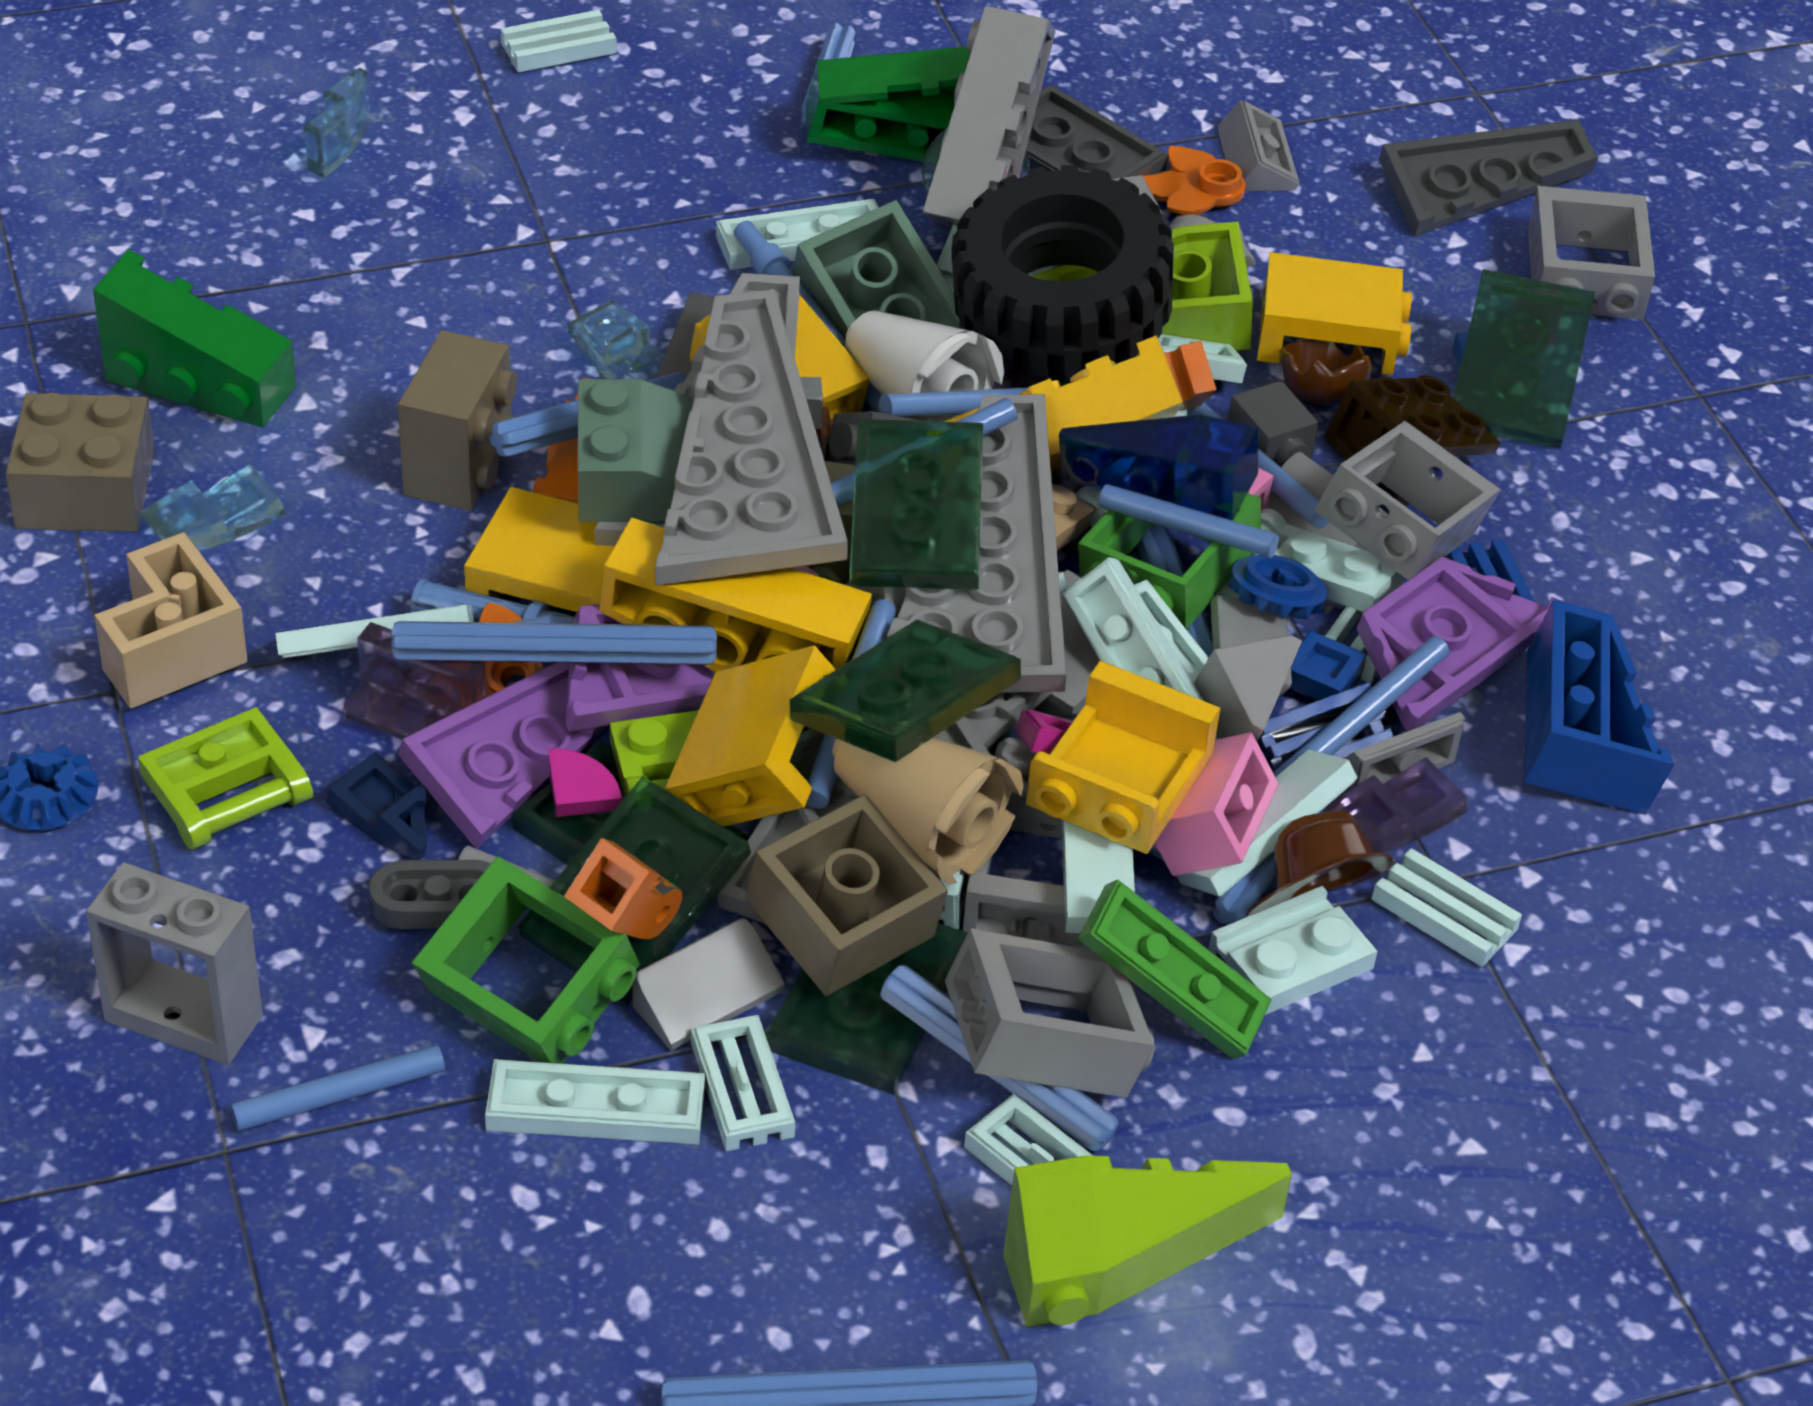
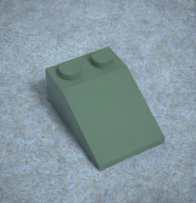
M897 200L797 244L793 274L800 276V283L845 339L850 325L868 311H880L960 328L959 317L955 313L954 293Z
M578 379L579 522H629L631 517L644 522H665L667 511L671 508L675 489V475L689 411H692L694 403L693 397L642 379Z

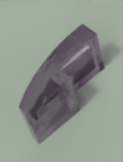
M1425 757L1385 784L1375 775L1371 776L1332 801L1322 812L1337 810L1348 812L1364 831L1374 852L1384 853L1429 835L1467 813V798Z

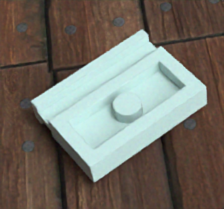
M1323 886L1214 930L1211 933L1209 950L1214 955L1219 954L1227 965L1272 999L1265 1015L1374 969L1378 951L1340 906L1334 908L1327 900L1328 892Z

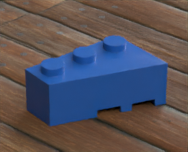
M1553 599L1527 650L1524 783L1646 815L1675 764L1669 750L1660 749L1651 728L1656 718L1650 704L1640 702L1633 685L1637 672L1613 615Z

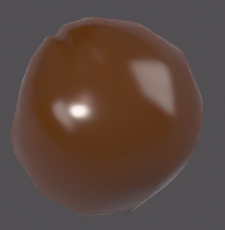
M1314 339L1289 343L1279 350L1286 386L1297 399L1307 404L1321 407L1340 404L1351 380H1370L1372 367L1370 358L1363 354L1360 345L1354 346L1353 353L1350 356H1346L1341 352L1337 342Z

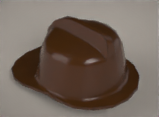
M1337 810L1303 816L1293 820L1279 834L1275 844L1274 856L1278 889L1250 907L1247 914L1251 916L1320 886H1323L1327 892L1362 883L1391 868L1395 860L1391 854L1375 853L1362 828L1346 811Z

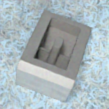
M1292 635L1214 649L1194 684L1205 702L1221 708L1216 732L1218 739L1252 732L1256 741H1258L1267 725L1302 640Z

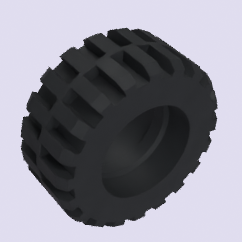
M1061 165V170L1046 171L1045 166L1029 169L1027 176L1017 178L1014 174L1001 180L997 184V190L995 191L988 188L975 199L973 207H969L957 223V232L953 235L951 251L955 313L959 317V326L961 329L978 332L994 341L1002 354L1005 370L1017 375L1021 370L1030 372L1031 378L1045 381L1050 376L1065 377V382H1071L1070 378L1073 375L1086 369L1085 364L1106 355L1109 356L1111 361H1115V364L1136 357L1139 352L1136 343L1156 335L1159 338L1162 334V327L1169 321L1173 297L1174 243L1172 242V230L1167 218L1160 212V207L1146 193L1139 195V188L1122 177L1115 181L1111 179V175L1107 171L1092 168L1091 173L1078 171L1076 165ZM1053 265H1077L1098 272L1092 276L1072 281H1049L1028 275L1032 271Z

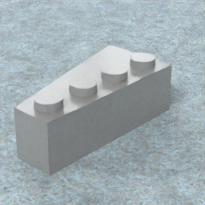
M985 5L981 21H973L967 43V51L971 54L965 74H960L954 94L955 107L949 126L944 133L940 157L923 209L927 217L940 230L950 232L953 225L957 226L963 213L969 207H973L975 199L988 188L995 191L997 190V184L1001 180L1014 174L1017 178L1020 177L1056 32L1049 19Z

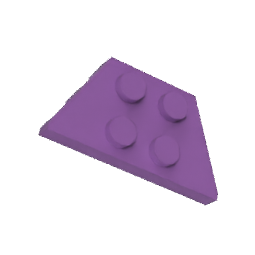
M1441 557L1364 611L1356 629L1380 679L1384 678L1433 635L1440 637L1449 647L1450 654L1393 703L1404 729L1410 731L1426 724L1527 649L1553 599H1559L1551 597L1548 606L1541 605L1512 594L1516 583L1494 575H1481L1473 571L1469 566Z
M600 604L580 606L572 624L622 623L600 612ZM569 663L565 725L570 732L610 725V722L699 710L715 671L699 664Z

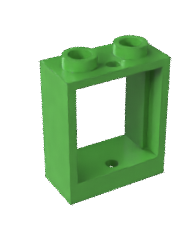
M1155 458L1127 489L1261 529L1260 497L1159 458ZM1194 497L1198 498L1201 503L1197 502ZM1108 510L1078 543L1080 577H1084L1109 557L1118 559L1134 585L1144 580L1149 581L1186 630L1230 580L1233 564L1237 560L1252 554V552L1201 538L1211 542V544L1184 575L1180 577L1128 556L1131 550L1145 536L1148 529L1155 525L1154 523Z
M499 856L489 865L411 962L430 993L535 1060L543 1063L563 1064L569 1056H576L585 1048L593 1034L594 1023L611 1002L619 1001L626 995L635 980L636 969L640 965L626 934L609 930L564 896ZM527 907L595 948L538 1022L471 980Z

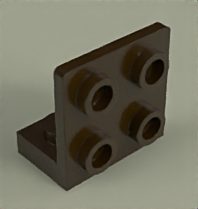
M1421 375L1418 378L1393 379L1390 377H1380L1372 380H1351L1323 436L1345 460L1404 421L1454 456L1495 454L1501 444L1485 428L1486 423L1479 415L1466 410L1449 394L1450 389L1444 382L1428 375ZM1379 482L1377 484L1379 488L1404 506L1410 504L1383 483Z

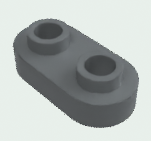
M400 860L388 863L373 874L369 883L372 914L380 923L395 929H439L491 863L482 860Z

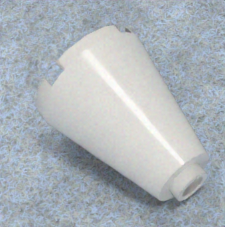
M868 311L858 317L850 325L846 333L845 349L861 366L869 377V382L881 395L992 389L994 381L1002 385L1004 376L1002 354L994 341L978 332L880 311ZM959 415L905 418L928 422L929 428Z

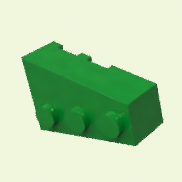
M967 46L817 60L806 100L807 142L937 164L944 133L949 126L955 107L954 94L960 74H965L971 53L967 51Z
M128 249L93 289L106 381L264 428L296 387L292 340L228 304L222 310L213 307L191 294L194 285L178 276L172 283L142 267L145 258Z

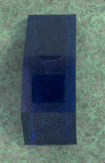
M1202 414L1062 428L1059 432L1061 480L1103 489L1106 484L1225 519H1234L1258 475V427Z

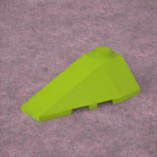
M1239 222L1188 225L1172 229V242L1174 243L1172 311L1169 321L1162 327V334L1231 344L1236 351L1250 350L1253 300ZM1063 265L1032 276L1049 281H1072L1092 276L1098 272L1083 266Z
M1085 1155L1014 1168L1003 1257L1026 1327L1047 1323L1067 1325L1077 1322L1085 1316L1099 1314L1281 1219L1292 1177L1288 1163L1212 1160L1201 1166L1197 1171L1173 1170L1169 1158H1147L1141 1167L1142 1169L1113 1168L1109 1156Z

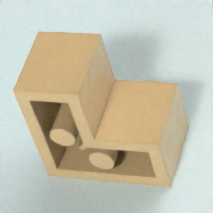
M185 532L126 554L132 600L97 613L94 617L102 669L130 709L248 662L242 608Z

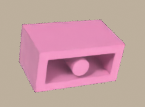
M1252 732L1215 740L1213 755L1152 846L1155 851L1161 854L1172 876L1243 862L1279 784Z

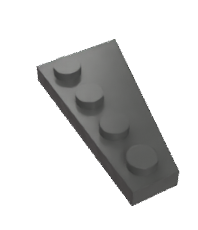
M1579 119L1383 144L1379 161L1415 237L1536 193L1537 186L1552 187L1591 173L1598 156Z

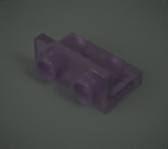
M370 622L357 637L361 684L344 704V716L351 721L403 739L486 698L484 663L479 661L397 660L393 657L392 630Z

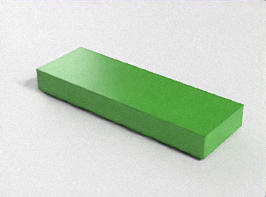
M1117 879L1106 884L1077 940L1230 1058L1235 1059L1246 1055L1272 999Z

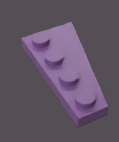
M556 662L402 739L398 755L423 786H426L428 792L474 848L478 849L551 780L548 766V749H567L581 752L609 726L568 731L565 725L569 663Z

